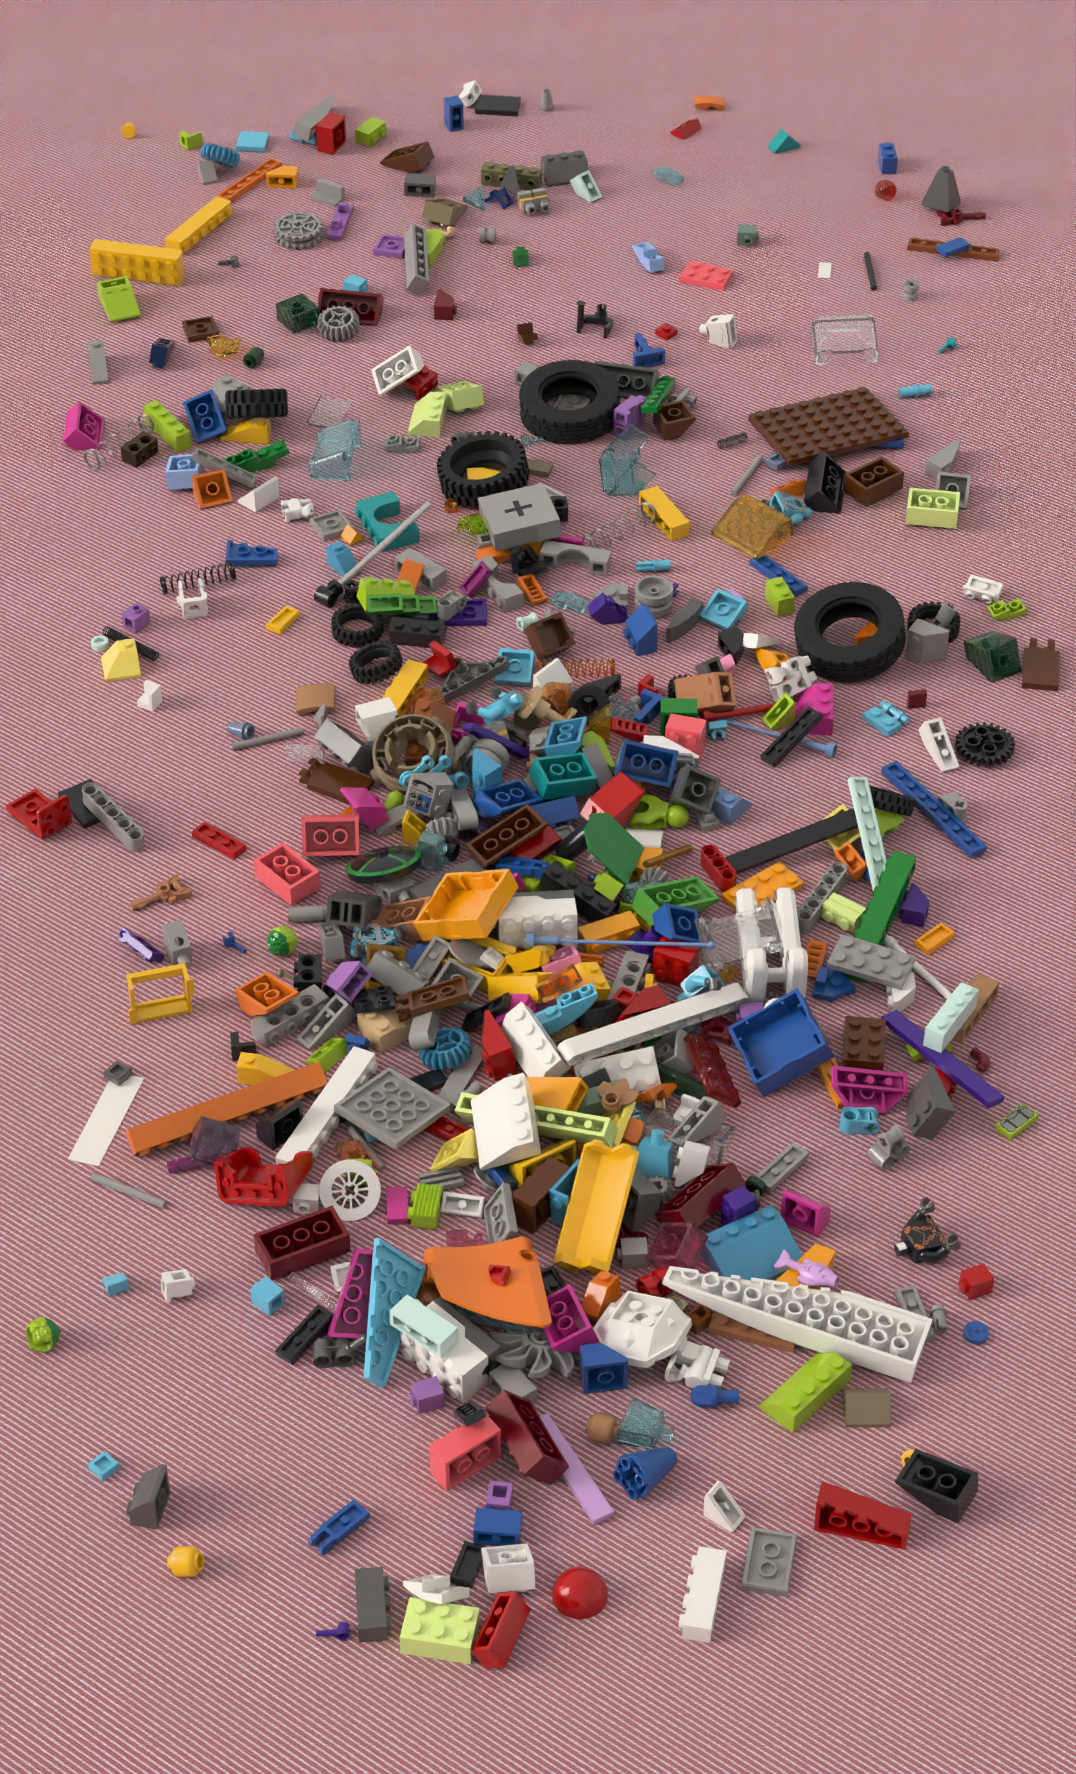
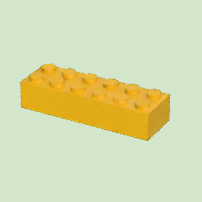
M95 239L89 248L92 275L112 278L127 276L129 280L180 286L185 277L183 250Z

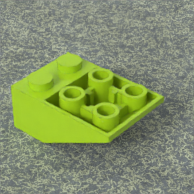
M127 276L97 282L98 298L110 322H119L124 319H133L141 316Z

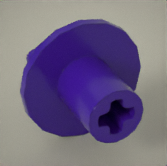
M652 925L647 933L644 931L634 932L629 940L659 942L663 935L656 932L654 925ZM629 946L636 953L649 955V963L653 964V950L656 946Z

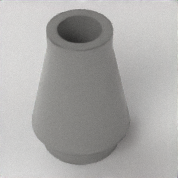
M548 88L542 90L539 106L543 111H551L554 106L551 90Z

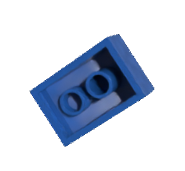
M212 389L183 401L197 444L227 432L223 409L218 396Z

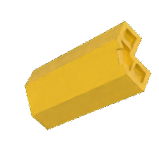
M593 1140L584 1144L553 1260L554 1265L574 1272H579L580 1269L588 1270L593 1275H597L600 1271L609 1272L640 1153L634 1150L633 1146L622 1143L611 1148L600 1140Z

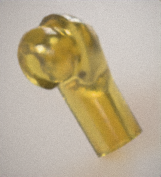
M731 965L719 971L718 975L725 986L727 981L737 976L739 969L737 966Z

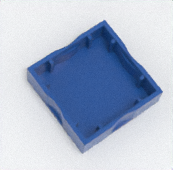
M798 988L773 1001L766 1008L752 1013L728 1027L736 1047L744 1057L746 1068L763 1097L835 1057L807 1001Z

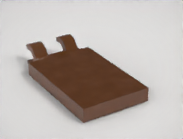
M1030 638L1029 648H1024L1022 688L1058 691L1060 651H1054V639H1048L1047 648L1037 647V638Z
M311 758L308 761V764L311 765L308 770L301 769L298 773L302 776L299 782L307 784V789L349 805L350 803L340 791L341 788H366L369 791L374 785V779L328 762L322 765L316 758Z
M465 975L407 992L408 995L394 998L395 1004L403 1003V1005L395 1007L396 1013L404 1012L403 1015L398 1016L399 1022H405L410 1015L414 1017L470 1000Z

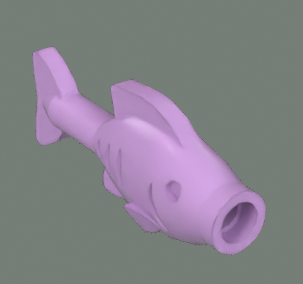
M786 1250L782 1251L780 1258L774 1265L775 1270L788 1267L798 1271L800 1275L797 1281L803 1285H808V1287L836 1288L840 1281V1276L836 1275L822 1262H812L806 1258L804 1263H799L790 1259Z

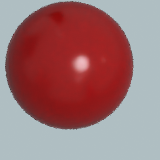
M576 1566L565 1570L558 1576L553 1585L552 1600L557 1610L563 1615L573 1619H587L597 1615L604 1609L608 1600V1589L604 1579L595 1570Z

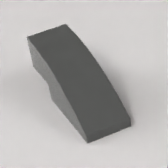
M690 599L685 609L678 608L667 627L666 642L670 643L682 637L695 627L700 621L699 615L703 610L704 602Z

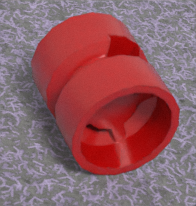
M661 1266L652 1271L651 1275L646 1274L637 1279L636 1288L638 1293L662 1297L675 1292V1290L662 1284L668 1268Z

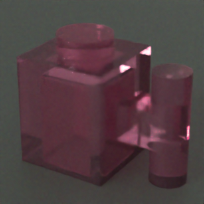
M467 1229L446 1231L447 1247L483 1245V1235L476 1233L474 1240H468Z

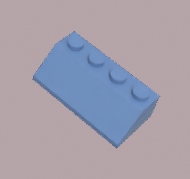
M679 771L673 775L670 795L672 794ZM719 786L711 811L714 812L717 819L731 825L752 806V802Z

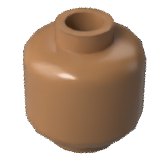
M596 1412L593 1416H589L585 1432L588 1433L590 1440L609 1444L613 1438H618L620 1426L617 1425L615 1416Z

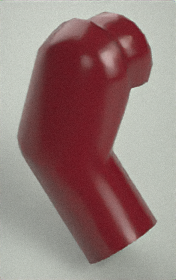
M974 1047L970 1055L979 1061L976 1064V1068L983 1073L990 1067V1059L988 1055Z

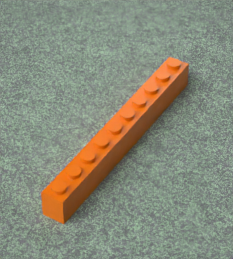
M320 1062L129 1128L125 1134L133 1156L139 1154L142 1157L152 1153L151 1149L159 1147L162 1150L170 1147L171 1142L177 1140L179 1143L191 1139L190 1136L197 1133L198 1136L209 1133L210 1128L217 1126V1129L228 1126L230 1121H244L248 1119L247 1115L253 1113L256 1116L267 1112L269 1107L274 1106L276 1109L284 1105L286 1101L292 1099L293 1101L302 1100L305 1098L304 1095L309 1093L317 1095L325 1088L327 1080Z

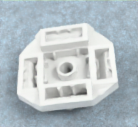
M627 1291L618 1301L609 1304L593 1329L600 1343L628 1358V1365L647 1369L654 1365L655 1361L664 1359L676 1352L692 1327V1320L671 1299Z

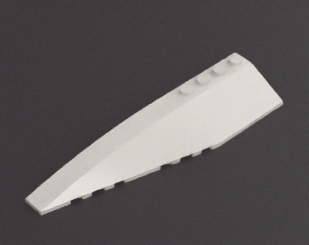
M669 1266L663 1279V1285L743 1324L820 1353L836 1352L850 1363L909 1383L913 1380L933 1321L931 1318L844 1290L837 1293L830 1292V1288L821 1287V1290L809 1289L808 1285L802 1284L795 1287L789 1286L787 1282L752 1277L751 1280L740 1279L741 1276L738 1275L724 1277L718 1276L716 1272L702 1274L695 1269Z

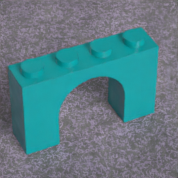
M394 491L356 501L355 515L361 520L363 528L367 529L369 537L373 538L375 546H378L403 523L384 524L379 522L381 519L400 514V500ZM413 522L381 552L420 542L419 528L416 523Z

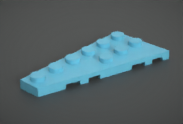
M374 1238L364 1379L379 1388H384L401 1343V1331L390 1325V1310L406 1295L416 1299L426 1268L381 1238Z

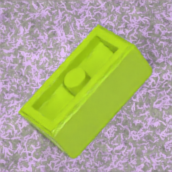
M330 1038L306 1060V1063L311 1065L320 1062L323 1072L326 1073L347 1054L348 1044L344 1038Z

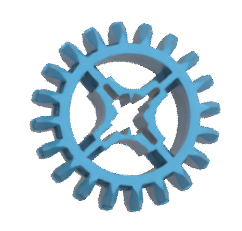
M204 143L201 148V157L207 161L213 160L216 164L228 167H237L240 154L230 148L211 143Z
M449 1026L442 1029L440 1027L437 1031L434 1046L419 1050V1058H421L423 1065H426L428 1069L433 1068L434 1071L438 1069L443 1071L448 1068L451 1070L452 1067L458 1068L459 1064H465V1060L470 1059L473 1050L472 1040L463 1029H457V1027L449 1028Z

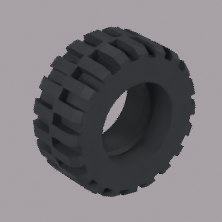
M286 389L227 390L225 393L226 416L228 419L286 417L288 415Z

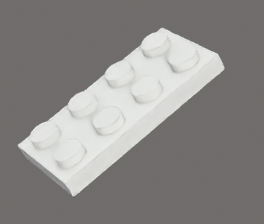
M653 1046L591 1059L573 1065L575 1077L583 1078L605 1067L611 1082L626 1078L630 1090L643 1091L661 1084Z

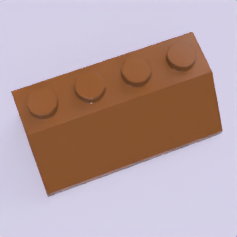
M417 700L414 714L439 718L446 724L445 729L452 738L457 715L456 711L435 700ZM442 733L438 737L437 741H439L440 739H445ZM418 739L408 740L409 747L406 748L404 756L406 766L417 765L429 753L426 747L419 745ZM439 748L438 758L434 767L438 764L441 748Z

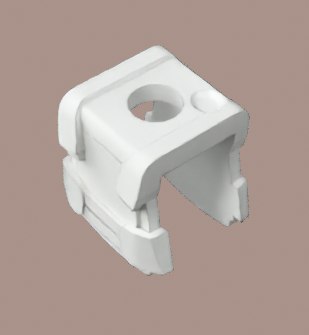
M198 578L200 597L184 599L182 583L178 581L179 596L176 597L177 606L181 607L184 619L208 615L207 592H204V582L201 578ZM191 606H199L197 609H190Z

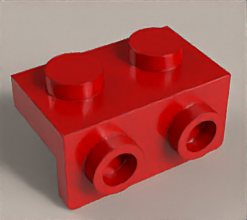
M424 366L420 372L405 380L403 385L415 391L416 400L419 401L429 391L435 389L438 384V373Z

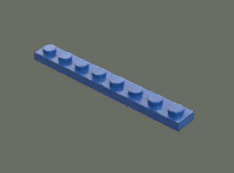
M898 761L882 767L881 773L904 795L916 799L915 805L970 858L986 852L987 846Z

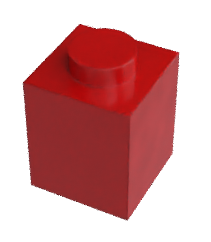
M984 1263L961 1271L960 1281L958 1282L959 1289L962 1293L966 1294L969 1300L993 1292L994 1277Z

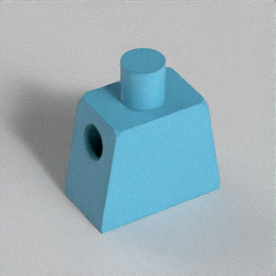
M653 1129L651 1137H644L637 1149L640 1153L636 1167L646 1177L654 1178L657 1174L659 1178L665 1176L667 1180H670L673 1175V1144L663 1141L665 1132L660 1129Z

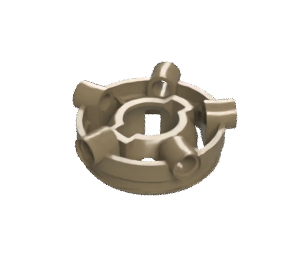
M421 714L404 715L386 724L376 736L372 748L374 769L370 770L376 786L383 783L391 791L394 792L396 790L406 795L407 789L400 785L399 780L390 776L382 757L386 758L390 768L399 775L405 771H413L422 762L413 766L400 764L401 753L409 747L408 740L418 739L419 745L428 749V755L433 758L434 765L438 758L439 748H441L439 758L447 755L451 759V765L441 772H446L447 775H450L451 772H460L462 758L455 755L453 741L445 729L446 724L437 717ZM442 733L445 739H440L439 741H437L438 737ZM386 741L385 749H381L384 742ZM434 765L431 768H427L422 773H428L434 767Z

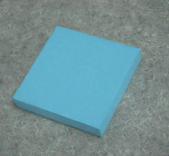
M240 131L236 151L265 152L269 140V132Z

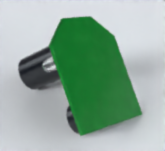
M606 812L592 813L588 821L558 842L555 850L559 857L572 861L588 849L591 853L588 856L589 862H594L598 859L605 866V869L613 873L627 886L644 847Z

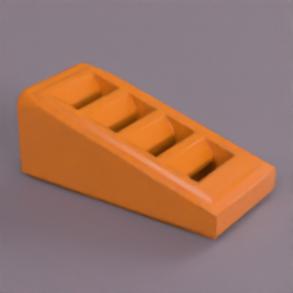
M533 574L517 578L516 585L521 589L523 596L531 605L548 600Z
M811 939L808 941L806 948L808 968L815 969L816 971L808 969L807 978L816 980L819 968L823 966L827 955L828 944L826 942Z

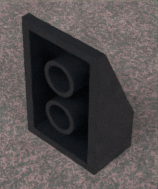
M915 1449L895 1480V1484L937 1515L959 1523L978 1492V1473Z

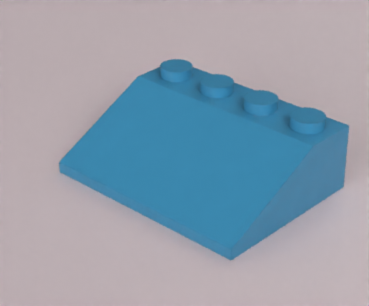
M772 1204L699 1237L698 1254L712 1272L718 1273V1276L731 1277V1275L741 1276L740 1279L751 1280V1277L771 1280L784 1274L789 1269L788 1267L779 1270L774 1269V1265L780 1258L783 1250H786L790 1259L798 1261L803 1256L784 1219Z

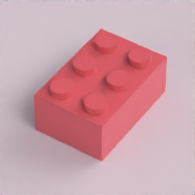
M359 814L302 815L303 856L360 855Z
M285 843L279 844L254 859L255 877L291 906L321 888L320 871Z
M487 1414V1417L468 1427L463 1425L453 1429L448 1435L435 1440L429 1445L430 1473L446 1491L501 1458V1429Z

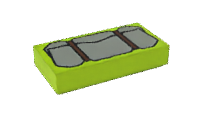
M1022 1103L996 1123L995 1129L1012 1140L1038 1119V1114Z

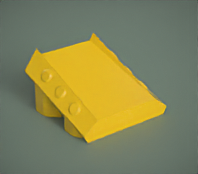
M553 945L533 946L529 950L508 953L506 963L511 966L514 973L535 969L550 961L549 957L554 955L556 947Z

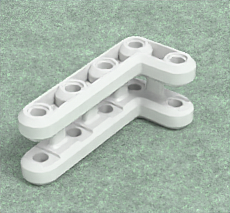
M790 887L778 888L774 893L776 909L758 910L757 901L755 900L756 892L751 888H741L736 892V915L743 987L750 999L748 1003L765 1001L768 982H783L785 995L798 988L805 998L808 954L801 947L795 891ZM776 923L779 937L775 939H761L758 924ZM767 952H779L780 961L782 962L781 968H768V963H766Z

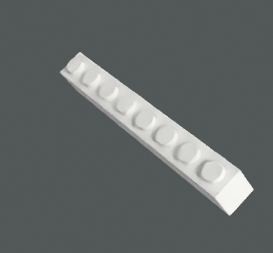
M355 1046L351 1049L276 1155V1165L288 1163L300 1151H312L313 1158L318 1156L322 1145L328 1141L333 1129H336L339 1125L340 1115L334 1111V1105L367 1083L370 1076L376 1072L378 1063L376 1062L375 1053Z

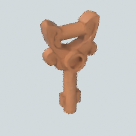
M175 874L166 882H159L155 894L143 899L138 898L134 900L130 907L132 911L136 909L141 910L146 908V905L158 900L168 901L173 904L177 900L190 898L192 890L183 888L180 885L179 874Z

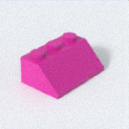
M77 402L67 412L63 441L67 446L75 450H96L97 444L102 442L105 419L82 402ZM102 443L98 445L97 450L101 449Z
M815 683L796 696V718L808 706L822 714L823 718L808 733L809 735H832L834 684Z
M571 1284L546 1296L552 1323L543 1329L554 1351L580 1353L581 1345L600 1343Z

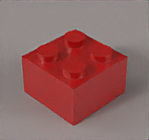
M329 112L316 125L318 152L334 155L346 142L345 115Z
M662 936V938L660 939L659 942H681V941L672 940V939H669V938H667V937H665V936ZM656 946L653 950V974H655V979L682 988L681 982L698 969L699 947Z

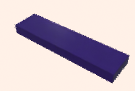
M474 722L466 723L463 726L462 730L479 739L488 738L502 744L509 754L519 759L530 757L531 752L529 749Z

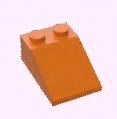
M267 971L235 989L240 1009L250 1016L268 1014L300 995L299 991Z

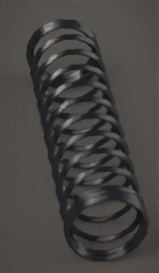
M226 562L224 567L221 564H219L218 570L213 565L211 567V571L208 567H205L204 572L201 568H199L198 574L195 570H192L191 575L188 571H186L184 576L182 573L179 572L178 579L174 574H172L171 580L167 575L165 576V578L164 576L160 577L162 592L164 595L168 594L166 584L167 577L171 584L172 592L174 593L173 575L178 584L180 574L184 580L185 587L187 590L188 588L186 583V573H188L192 583V587L194 589L193 571L195 572L198 579L200 578L199 571L201 570L205 579L206 585H208L206 579V568L208 569L211 575L213 584V567L217 572L220 583V566L224 571L226 581H228L226 575V564L228 565L231 579L235 580L236 571L233 562Z

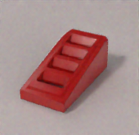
M612 717L610 731L628 740L642 742L644 741V735H649V725Z

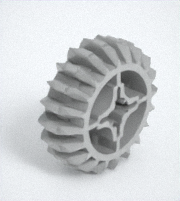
M339 305L338 307H327V310H322V314H319L317 325L322 336H325L326 339L330 338L331 341L337 340L338 342V340L344 341L345 338L350 339V336H355L360 322L355 310H352L351 307L347 308L346 305L343 307Z

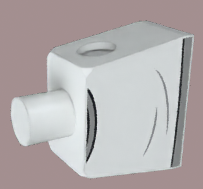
M734 314L711 316L706 324L700 325L699 332L707 334L710 344L732 349L738 341Z

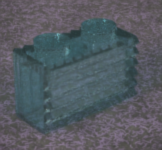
M425 830L417 839L418 851L421 852L422 857L419 869L436 873L437 875L442 869L446 868L448 858L445 856L447 844H445L444 836Z

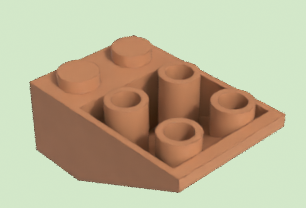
M712 672L674 680L676 698L697 699V714L704 710L713 711V713L733 710L737 705L732 672Z

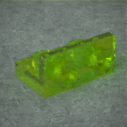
M478 513L469 514L466 517L463 516L458 522L459 526L456 528L458 531L468 529L474 535L488 532Z

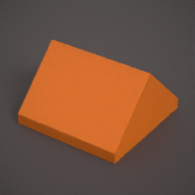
M225 469L192 476L193 494L200 509L233 502Z

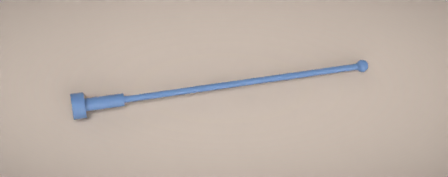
M726 720L727 724L738 726L741 728L753 730L775 737H779L781 735L778 733ZM801 740L799 742L808 748L823 751L825 756L834 758L837 751V744L829 742L828 745L811 740Z
M533 932L526 933V948H533L535 944L558 945V943L708 947L709 949H714L716 946L713 941L709 943L574 940L558 939V937H536Z

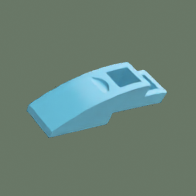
M592 982L556 997L558 1004L537 1012L535 1015L550 1035L579 1018L599 996Z

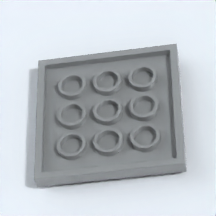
M390 1067L334 1105V1111L395 1150L448 1113L451 1108V1104Z

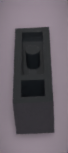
M615 674L582 686H599L600 689H603L608 694L610 699L621 689V675ZM586 697L581 702V708L585 713L592 714L598 709V703L594 698Z

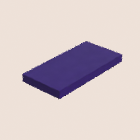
M467 599L464 609L448 620V626H487V599ZM417 615V617L439 619L437 615Z

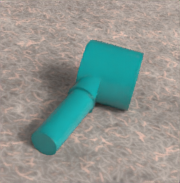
M949 337L946 344L938 352L941 354L949 347L956 348L957 344L955 342L957 339Z

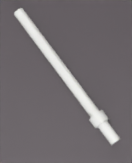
M886 936L884 945L887 948L907 953L898 945V941L895 938ZM915 961L912 968L943 997L948 999L952 993Z

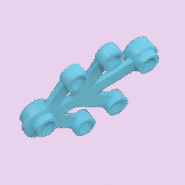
M447 755L441 756L439 763L428 773L441 772L443 769L448 768L452 763L451 759ZM424 756L421 760L422 763L416 769L405 771L401 774L399 783L403 788H408L410 779L406 780L411 777V773H422L434 765V760L431 756ZM464 772L448 775L452 783L458 788H465L469 784V777Z

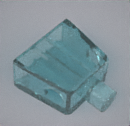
M634 1397L618 1428L617 1443L651 1450L655 1447L658 1439L671 1442L674 1429L665 1426V1413Z

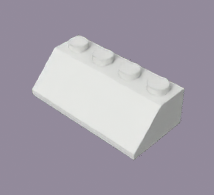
M520 1002L505 1015L501 1030L513 1048L514 1057L528 1077H560L571 1068V1066L567 1065L557 1050V1046L528 1006Z

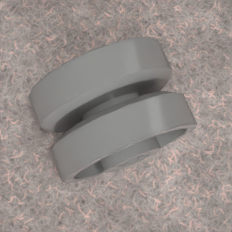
M656 575L646 576L638 580L635 585V610L646 603L654 618L668 615L673 608V584L668 579Z
M488 738L477 740L463 761L465 774L473 781L472 763L473 749L475 748L500 764L503 774L510 762L509 754L504 746Z

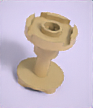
M536 685L530 691L528 699L524 700L518 712V716L522 719H526L530 714H533L541 720L545 717L551 722L572 719L577 710L571 707L564 716L560 715L550 708V703L541 698L544 689Z

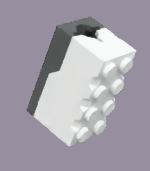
M557 890L515 893L496 922L498 941L516 948L529 950L532 948H526L527 932L535 933L536 937H558V939L578 940L577 909L574 891ZM558 943V945H553L566 947L573 944L575 948H578L576 943Z
M439 1296L426 1307L430 1310H435L442 1318L453 1322L458 1327V1342L440 1358L401 1332L402 1354L408 1361H416L417 1367L422 1373L432 1374V1377L437 1376L440 1385L447 1387V1391L452 1398H457L461 1403H465L476 1392L489 1384V1372L501 1366V1363L496 1360L497 1355L501 1354V1346Z

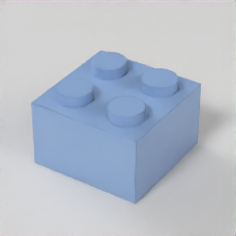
M193 454L170 456L165 470L168 490L193 489L192 476L205 473V466L192 461Z

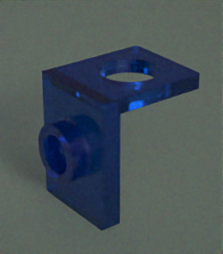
M505 187L500 190L494 189L489 193L490 196L484 199L487 202L496 197L503 210L514 203ZM502 196L507 198V204L503 203Z

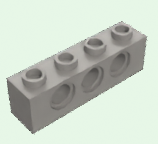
M631 951L625 952L607 1000H611L621 987L637 994L641 992V988H645V975L650 974L652 964L649 963V955ZM620 1008V1013L622 1014L625 1009Z
M314 984L301 991L299 996L268 1014L259 1015L250 1020L251 1035L266 1048L309 1024L329 1002V997Z

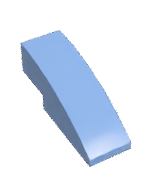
M647 242L632 245L637 258L650 273L665 270L664 258L658 255L657 248Z

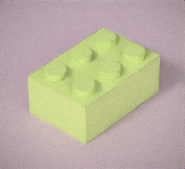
M910 488L906 524L956 529L960 492Z
M410 1597L400 1634L401 1654L471 1664L473 1657L471 1649L477 1639L480 1627V1608L451 1603L437 1604L424 1599Z

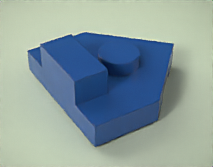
M822 966L819 968L815 980L812 998L832 1002L845 994L855 993L856 988L843 972Z

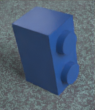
M458 95L444 98V124L450 132L464 129L463 102Z
M885 142L879 144L878 162L881 174H896L898 158L894 143Z
M489 1507L476 1508L473 1529L474 1543L489 1546L520 1544L523 1525L522 1511L492 1509Z

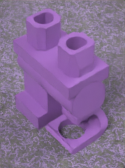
M631 395L629 399L614 409V436L627 440L628 431H636L644 425L646 413L642 414L641 407L646 401V397ZM618 429H622L624 431V435H621Z

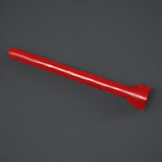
M775 703L714 713L713 711L704 710L700 711V719L706 720L707 725L708 722H714L717 719L767 712Z

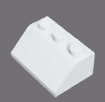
M409 345L371 369L380 396L420 372L424 364L421 354Z

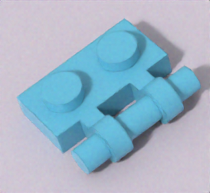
M884 700L879 703L882 709L874 706L862 714L864 721L887 737L901 729L900 722L908 724L910 721L905 712L902 710L898 711L894 708L893 704L887 703Z

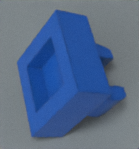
M347 1033L345 1038L348 1044V1054L354 1046L368 1049L370 1041L363 1036Z

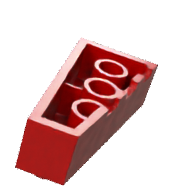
M822 1481L816 1503L814 1530L905 1550L912 1514Z

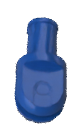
M699 1385L692 1389L690 1398L692 1403L698 1407L717 1408L719 1403L739 1404V1390H719L717 1385Z

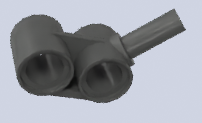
M367 1333L362 1334L355 1340L340 1338L336 1341L335 1346L328 1339L316 1340L313 1344L314 1366L318 1368L352 1366L355 1363L357 1349L366 1343Z

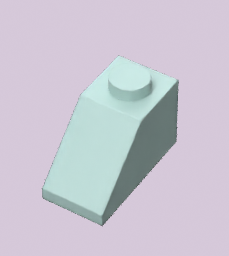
M589 170L570 180L575 193L591 203L603 197Z

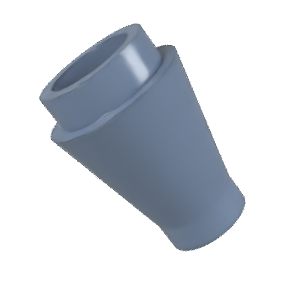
M229 722L227 732L248 740L254 736L255 728L249 722Z

